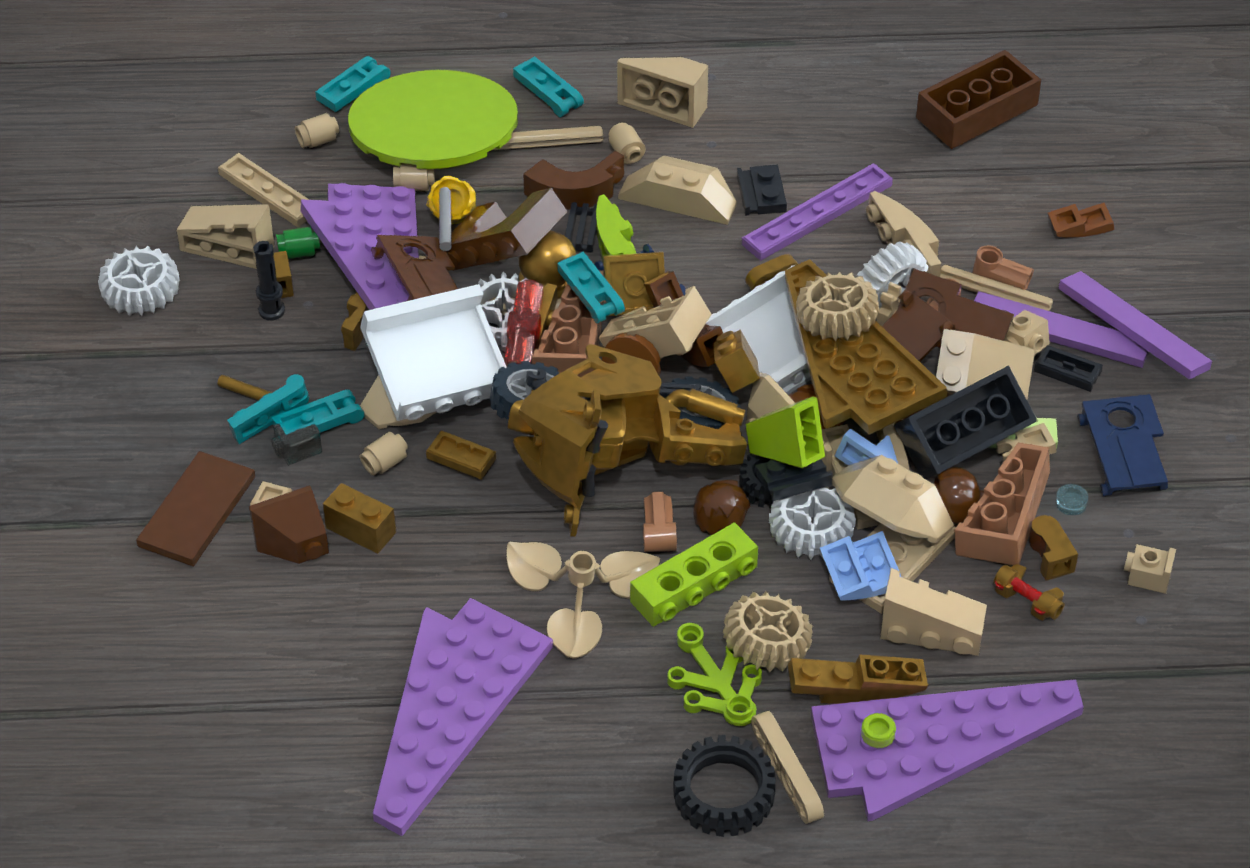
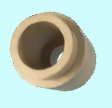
M325 113L301 121L300 125L295 126V133L302 148L307 146L313 148L336 140L339 126L335 117H330L329 114Z
M618 123L610 129L609 143L614 151L616 150L624 155L625 164L635 163L643 157L646 150L645 145L632 126L627 123Z
M402 163L400 167L393 166L394 187L403 186L415 189V191H429V185L435 183L434 169H417L416 165Z
M388 432L365 447L364 452L360 454V460L371 475L383 474L407 457L406 450L408 446L400 434L394 435L392 432Z

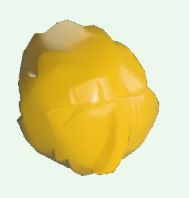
M444 176L431 185V192L427 196L426 206L439 219V190L443 187L449 188L451 190V224H460L476 208V193L466 181H460L453 176Z

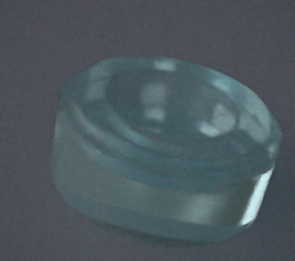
M1067 484L1060 487L1057 491L1055 503L1062 513L1079 515L1086 510L1089 497L1087 491L1081 486Z

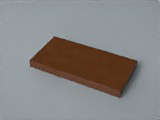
M199 451L136 539L137 546L194 567L254 480L255 470Z

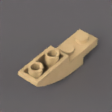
M876 191L870 192L866 213L869 221L874 222L878 228L882 241H886L887 244L892 243L893 245L899 241L903 244L907 242L913 245L927 260L926 264L929 267L927 272L940 277L941 262L937 257L939 240L932 230L902 204Z

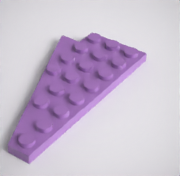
M339 183L328 184L327 201L301 199V213L369 310L408 300L409 294L386 254L384 253L380 259H374L371 248L376 247L377 235L417 236L415 189L403 186L382 187ZM411 246L403 248L408 255L419 258L418 248Z
M472 598L468 600L453 620L426 607L422 616L373 810V820L400 836L405 834L553 648L552 638Z
M1075 679L812 706L811 718L827 797L862 795L867 821H873L1082 715L1084 706ZM874 713H882L893 719L896 725L894 741L889 746L874 748L863 741L861 728L862 722L867 716Z

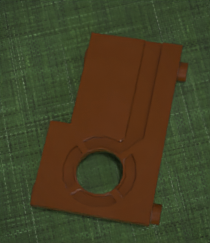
M377 235L376 247L371 248L374 259H380L384 253L386 254L409 294L407 301L458 289L447 271L454 270L455 266L447 252L440 249L437 237ZM408 246L416 247L422 250L427 257L423 259L414 258L408 255L403 248Z
M913 269L906 289L915 294L916 297L928 296L935 299L938 303V312L955 323V327L952 330L975 333L1001 341L1005 340L1014 314L958 296L962 284L925 271ZM900 301V304H899V306H898V309L902 306V302H901V301ZM942 340L935 347L941 348Z
M905 289L898 297L902 302V306L882 327L920 362L942 340L943 330H952L955 327V323Z

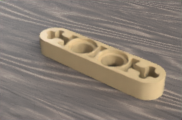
M766 711L752 716L751 723L754 734L764 753L769 756L771 765L774 766L779 780L803 822L808 824L823 818L824 810L821 800L773 714L770 711Z

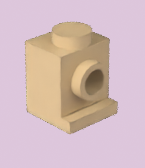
M1137 544L1135 553L1128 552L1124 567V571L1130 572L1127 585L1166 594L1176 549L1170 548L1168 552Z

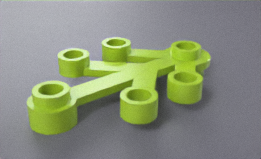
M695 623L681 625L677 631V644L684 652L693 655L706 676L688 672L682 667L675 666L669 669L667 673L668 685L673 689H682L688 685L717 692L723 699L706 697L697 690H691L684 695V709L689 713H698L702 709L721 713L728 723L735 726L750 724L752 716H755L757 711L751 697L754 688L759 686L762 681L761 668L756 670V666L753 664L743 668V683L739 693L736 694L731 687V683L737 666L743 661V657H734V654L731 653L733 649L727 648L726 645L725 661L720 671L703 646V629ZM754 674L756 677L750 678L747 675ZM680 676L682 679L675 680L673 677ZM697 700L698 703L692 704L689 701Z

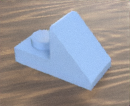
M849 429L844 434L835 453V457L847 465L879 455L891 458L898 464L889 435L880 443L874 445L852 429Z

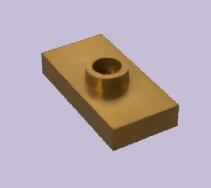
M547 283L544 286L536 315L528 334L531 349L538 350L541 344V337L544 331L548 330L552 321L551 316L558 300L557 285Z
M441 430L427 449L426 458L482 480L496 460V451Z

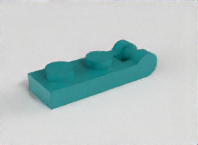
M366 56L315 91L316 100L337 112L368 88L388 79L391 70L384 65H378L377 61L372 57Z
M535 56L513 68V77L552 107L558 117H563L569 113V109H577L584 104L582 95Z
M584 251L557 263L558 272L590 311L595 323L598 324L605 321L606 316L611 314L618 315L625 312V306L620 296ZM604 300H606V301L608 302V303L603 304V305L600 304V302H602V301H604Z
M298 374L291 375L287 378L286 385L273 393L264 395L258 402L246 409L237 411L233 417L227 419L232 435L238 444L273 424L272 417L308 403L309 393L303 377Z
M342 390L272 417L277 433L285 446L347 422L352 424L358 423L364 418L365 413L359 404H355L356 398L352 391Z

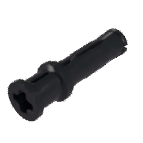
M259 241L253 247L259 285L256 288V296L260 300L258 311L261 318L273 321L281 318L285 313V306L281 301L283 289L276 278L273 245H269L268 241Z

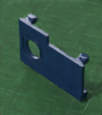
M1150 394L1082 401V414H1077L1080 426L1089 425L1106 477L1105 484H1100L1103 496H1110L1116 490L1159 486L1160 490H1166L1168 488V480L1153 437H1162L1164 432ZM1124 410L1133 415L1135 423L1130 427L1120 428L1113 425L1109 421L1108 416L1113 411Z

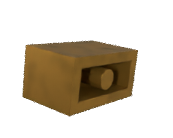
M741 329L734 333L733 331H727L721 334L716 339L717 342L714 343L715 363L733 393L760 379L758 360Z
M343 483L323 503L326 529L377 554L396 534L394 508Z

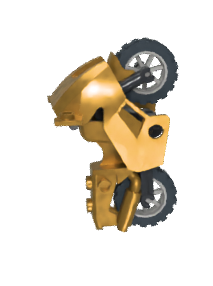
M593 344L586 346V360L561 373L553 366H544V363L536 362V364H530L529 361H521V364L514 362L508 364L506 368L501 367L498 370V374L495 373L490 394L491 408L497 410V415L501 419H508V429L534 435V437H516L513 443L523 462L541 484L556 496L569 503L565 505L564 523L569 524L570 536L576 537L580 509L584 498L595 495L594 475L644 457L649 444L656 460L665 463V460L675 465H685L687 462L709 464L712 466H728L743 463L747 441L741 436L739 426L742 425L745 410L741 409V405L738 404V397L736 395L733 396L729 388L721 387L719 382L714 381L712 383L707 381V378L699 377V379H694L692 376H687L685 379H672L671 383H662L650 361ZM599 357H608L615 361V363L603 362ZM589 368L594 369V371L582 377L577 376Z

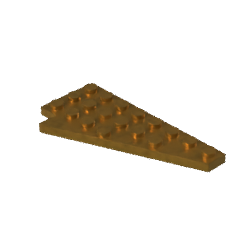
M810 259L785 270L788 292L821 418L826 429L852 418L863 430L871 434L947 397V387L877 321H875V324L870 325L869 331H861L859 337L851 335L848 340L844 337L837 338L836 341L833 337L823 340L821 335L812 336L811 331L804 330L803 325L799 323L796 309L800 288L806 287L807 281H815L816 276L823 278L826 277V274Z

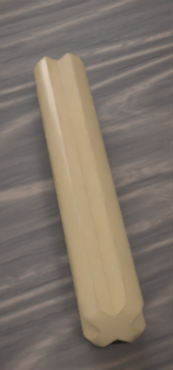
M601 126L512 132V138L500 149L494 148L493 150L600 143L603 141V130Z
M948 265L941 267L940 277L955 279L962 284L961 288L976 293L978 291L1047 311H1050L1052 308L1053 300L1051 298Z

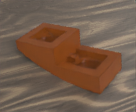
M1105 203L1079 211L1076 204L1048 212V217L1057 237H1085L1115 230L1114 222Z

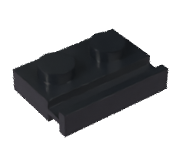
M778 164L750 167V170L744 171L741 168H737V180L745 216H749L750 212H758V215L787 212V202Z
M821 459L804 468L776 460L755 465L756 476L767 493L771 494L773 501L832 485V474L827 472V467Z

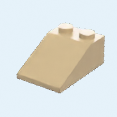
M683 57L620 58L617 61L618 104L694 128L707 108L708 65Z
M944 329L936 378L947 387L948 397L1009 365L1027 399L1035 349L975 333Z

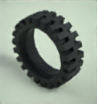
M718 735L717 742H714L711 736L704 738L703 746L699 741L693 743L692 749L689 750L687 748L682 753V759L679 758L676 763L673 781L675 805L678 811L681 810V816L685 821L690 819L692 827L697 829L702 825L703 833L710 835L712 828L716 829V836L724 837V830H729L730 836H737L739 828L744 833L752 830V823L758 827L763 822V817L767 818L771 807H773L776 790L774 766H771L769 756H764L763 750L759 746L753 749V742L747 739L741 745L740 737L732 736L731 742L726 741V735ZM717 763L734 764L746 769L756 778L758 791L755 797L744 805L734 808H716L703 803L693 794L691 780L704 767Z

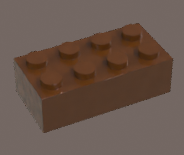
M1003 50L919 92L916 118L947 146L953 149L1037 106L1041 79L1008 51Z

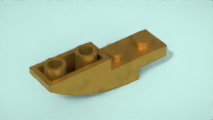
M859 654L856 663L791 658L788 664L792 693L819 695L820 703L841 704L899 698L925 691L928 687L923 659Z

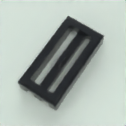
M576 202L571 203L565 237L571 242L576 216L581 215L575 244L572 243L575 251L593 252L597 232V204H594V208H589L588 203H583L582 207H577ZM587 216H592L587 245L582 244Z
M1047 345L1035 363L1034 372L1091 392L1093 385L1097 382L1098 376L1102 372L1103 365Z

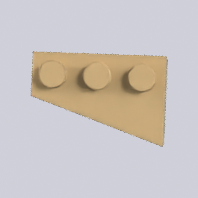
M269 204L191 206L177 228L180 251L255 269L257 268L253 250L254 245L259 241H268L269 245L272 244L273 248L275 247Z
M695 286L686 289L685 296L673 301L668 296L660 300L662 305L647 311L643 306L611 319L600 335L599 340L605 348L608 342L620 333H628L627 335L632 336L637 334L643 336L654 345L660 355V359L674 354L683 355L691 350L693 342L712 314Z
M891 568L884 601L880 639L889 640L894 643L923 646L928 649H941L964 655L979 656L987 605L950 590L943 594L930 589L929 582L919 579L918 583L900 577L901 571Z

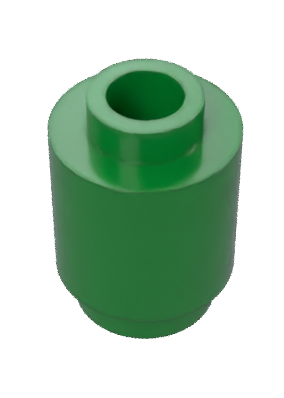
M311 226L283 230L282 234H276L278 251H286L288 259L314 256L315 249H320L319 237L315 232H312Z

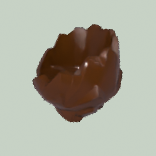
M737 480L713 482L700 488L695 497L693 507L695 524L700 527L702 532L708 531L711 535L734 522L741 527L747 510L750 508V502L742 488L738 486Z

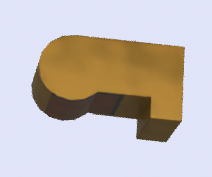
M1047 515L1036 517L1032 521L1029 544L1033 550L1040 553L1042 558L1040 572L1045 581L1074 573L1078 553L1059 522Z

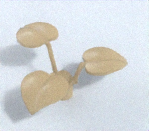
M509 541L506 555L507 566L513 580L520 587L529 591H542L547 587L549 579L558 581L568 572L570 582L577 586L575 611L564 608L553 613L547 623V635L553 639V645L561 653L573 659L591 652L598 644L602 635V623L598 614L592 611L581 612L583 587L590 585L596 574L602 583L609 582L610 590L616 596L630 599V582L659 566L660 558L651 554L621 551L608 555L599 565L591 553L578 551L571 556L570 561L567 560L565 562V566L561 569L562 561L559 552L550 545L538 542L517 543Z

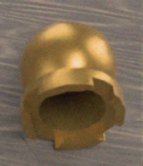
M550 230L527 255L519 256V267L521 270L519 282L527 278L529 286L535 285L537 287V295H542L544 286L547 283L557 285L558 299H561L567 282L558 272L557 263L576 255L571 241L564 235Z

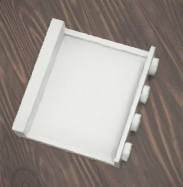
M785 271L779 272L774 278L762 285L756 286L748 294L740 299H735L730 305L717 313H713L706 322V325L721 326L723 333L727 331H733L734 333L741 329L758 360L759 372L770 375L788 395L812 380L785 280Z
M479 284L364 311L360 328L397 421L404 419L416 420L424 414L436 411L444 413L455 406L463 404L471 406L481 402L483 399L490 398L493 377L495 373L498 374V370L501 367L506 368V364L482 309L483 292Z

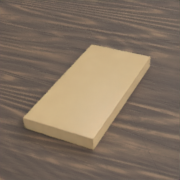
M882 523L868 536L883 531L898 569L901 571L902 578L913 582L955 538L954 530L956 527H953V530L937 543L929 542L926 538H917L896 532ZM830 575L829 581L833 583V580ZM886 594L859 600L882 614Z

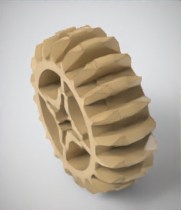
M841 272L837 275L827 273L826 277L823 278L816 276L815 281H807L806 287L800 288L796 301L797 317L804 330L811 331L812 336L821 335L823 340L828 337H833L835 341L840 337L848 340L851 335L859 337L861 331H869L870 325L875 324L879 312L878 294L876 289L872 287L871 282H864L863 276L854 278L852 273L842 275Z
M765 591L762 596L755 592H752L749 597L742 595L738 602H733L728 614L725 616L723 638L726 639L727 648L733 649L734 657H743L744 665L748 663L755 664L756 670L762 666L771 672L776 667L783 672L791 658L803 659L806 656L807 650L810 649L813 625L809 623V615L802 614V606H793L791 599L786 601L780 599L779 594L772 597Z

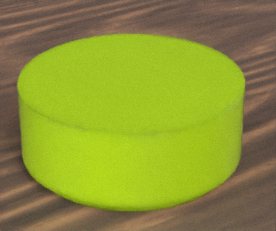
M874 713L863 720L861 737L867 745L874 748H884L894 741L896 725L891 717L882 713Z

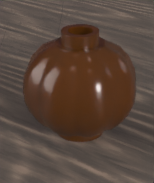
M962 468L944 470L937 475L933 483L949 513L954 527H957L960 522H964L968 516V510L974 503H978L984 494V491L980 490L976 478L969 471Z

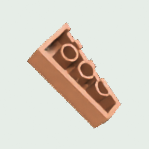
M567 283L561 296V303L551 316L552 321L548 330L544 331L541 337V344L532 355V364H536V362L544 363L546 367L553 366L557 368L560 373L586 360V346L588 344L600 346L599 337L602 331V322L595 323L590 311ZM589 368L577 376L582 377L594 371V369Z
M1018 442L998 469L999 474L994 481H989L984 488V494L978 503H974L968 510L967 518L955 528L956 555L1008 565L1020 564L1031 531L1032 521L1035 519L1050 474L1049 447Z

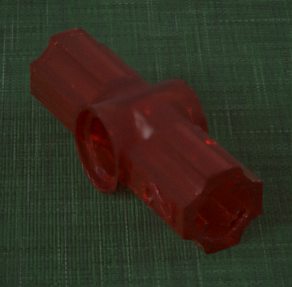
M525 279L517 284L513 311L509 312L507 322L508 343L504 358L506 367L514 362L521 364V361H529L532 364L535 341H538L540 337V311L544 295L543 284H539L535 280Z

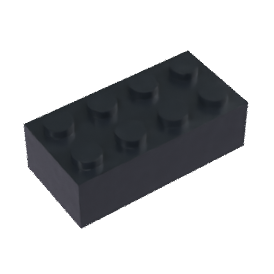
M1008 365L894 424V427L919 475L924 479H928L1038 420Z

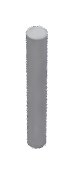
M447 187L439 190L440 249L443 251L451 249V190Z

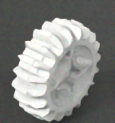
M899 241L895 245L892 243L888 244L886 249L880 248L878 254L875 256L871 255V260L868 263H864L863 270L857 273L858 277L863 276L864 282H871L872 287L876 289L879 309L882 307V303H880L882 292L887 293L890 282L901 286L902 293L906 289L913 269L927 272L929 268L926 264L927 260L923 257L924 255L907 242L903 244Z
M136 245L134 250L128 251L124 248L122 254L114 253L113 259L105 260V266L100 268L98 284L101 296L107 302L109 308H115L118 313L126 311L129 316L134 312H139L142 316L146 311L154 314L155 308L164 309L166 302H173L174 295L178 294L180 278L177 265L174 260H171L168 253H161L159 248L152 251L149 246L145 249H139Z
M502 272L499 279H496L491 274L489 282L480 279L478 283L483 292L481 306L488 323H495L499 326V328L490 326L497 345H501L504 352L508 348L507 345L511 344L517 350L519 348V341L528 345V334L541 295H537V287L535 285L529 286L527 278L518 282L519 279L516 273L511 279L507 278L504 272ZM509 296L516 297L521 301L513 300ZM504 303L506 304L507 313H505V320L502 319L501 311H503ZM516 322H520L519 324H517V325L511 327L512 324H514V323H516Z
M827 486L773 501L771 513L769 514L770 531L772 536L776 537L777 546L784 545L786 553L796 551L798 558L802 554H806L810 560H812L814 555H820L823 558L820 547L850 536L851 538L853 536L856 523L854 508L841 500L835 488L829 490Z

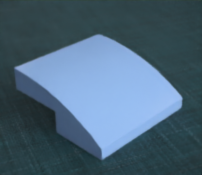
M883 531L853 543L850 536L820 547L841 601L864 599L886 594L891 568L899 571Z

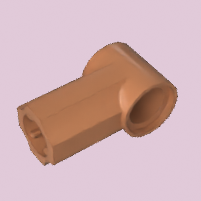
M987 245L978 249L972 273L1027 290L1034 269L1003 258L1000 249Z
M652 492L648 497H644V552L677 551L676 522H673L671 497L665 495L664 492Z

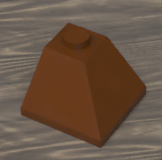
M310 485L249 506L257 552L298 564L317 559L329 553L327 533Z

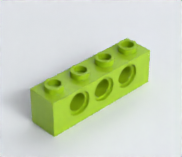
M734 522L630 582V602L653 627L663 621H669L678 612L689 606L697 605L704 597L724 589L735 579L750 574L757 567L758 546Z

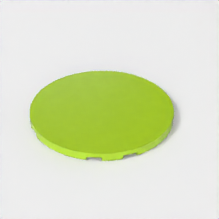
M425 70L394 76L368 88L352 104L349 110L348 124L350 136L358 148L366 154L372 153L378 156L382 162L399 167L402 163L414 164L417 169H441L475 162L485 158L487 152L494 148L500 149L512 138L513 130L517 128L518 111L512 95L504 87L488 78L461 71Z

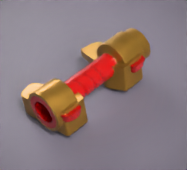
M1015 564L1012 567L1003 565L994 578L995 591L998 594L1009 598L1019 593L1033 602L1031 615L1041 621L1049 617L1055 620L1060 616L1065 606V603L1062 602L1064 596L1062 590L1055 587L1043 593L1037 591V589L1022 581L1027 568L1020 564Z

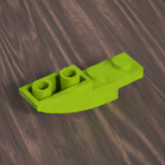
M604 194L599 196L596 208L598 246L602 260L603 256L636 254L635 247L631 242L633 229L630 222L622 218L616 204H611Z

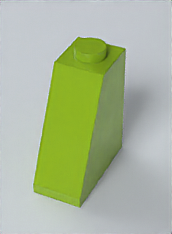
M810 397L772 411L746 424L749 450L752 454L804 468L825 457L816 397Z

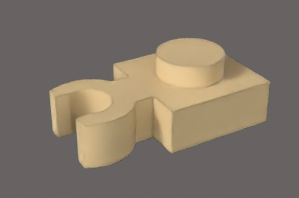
M892 282L888 285L887 293L882 292L880 297L882 307L879 309L877 322L881 326L897 311L901 301L898 297L901 294L902 288Z
M1045 423L1016 432L1015 440L1003 439L996 443L998 454L1003 453V462L1018 442L1049 447V455L1056 453V443Z

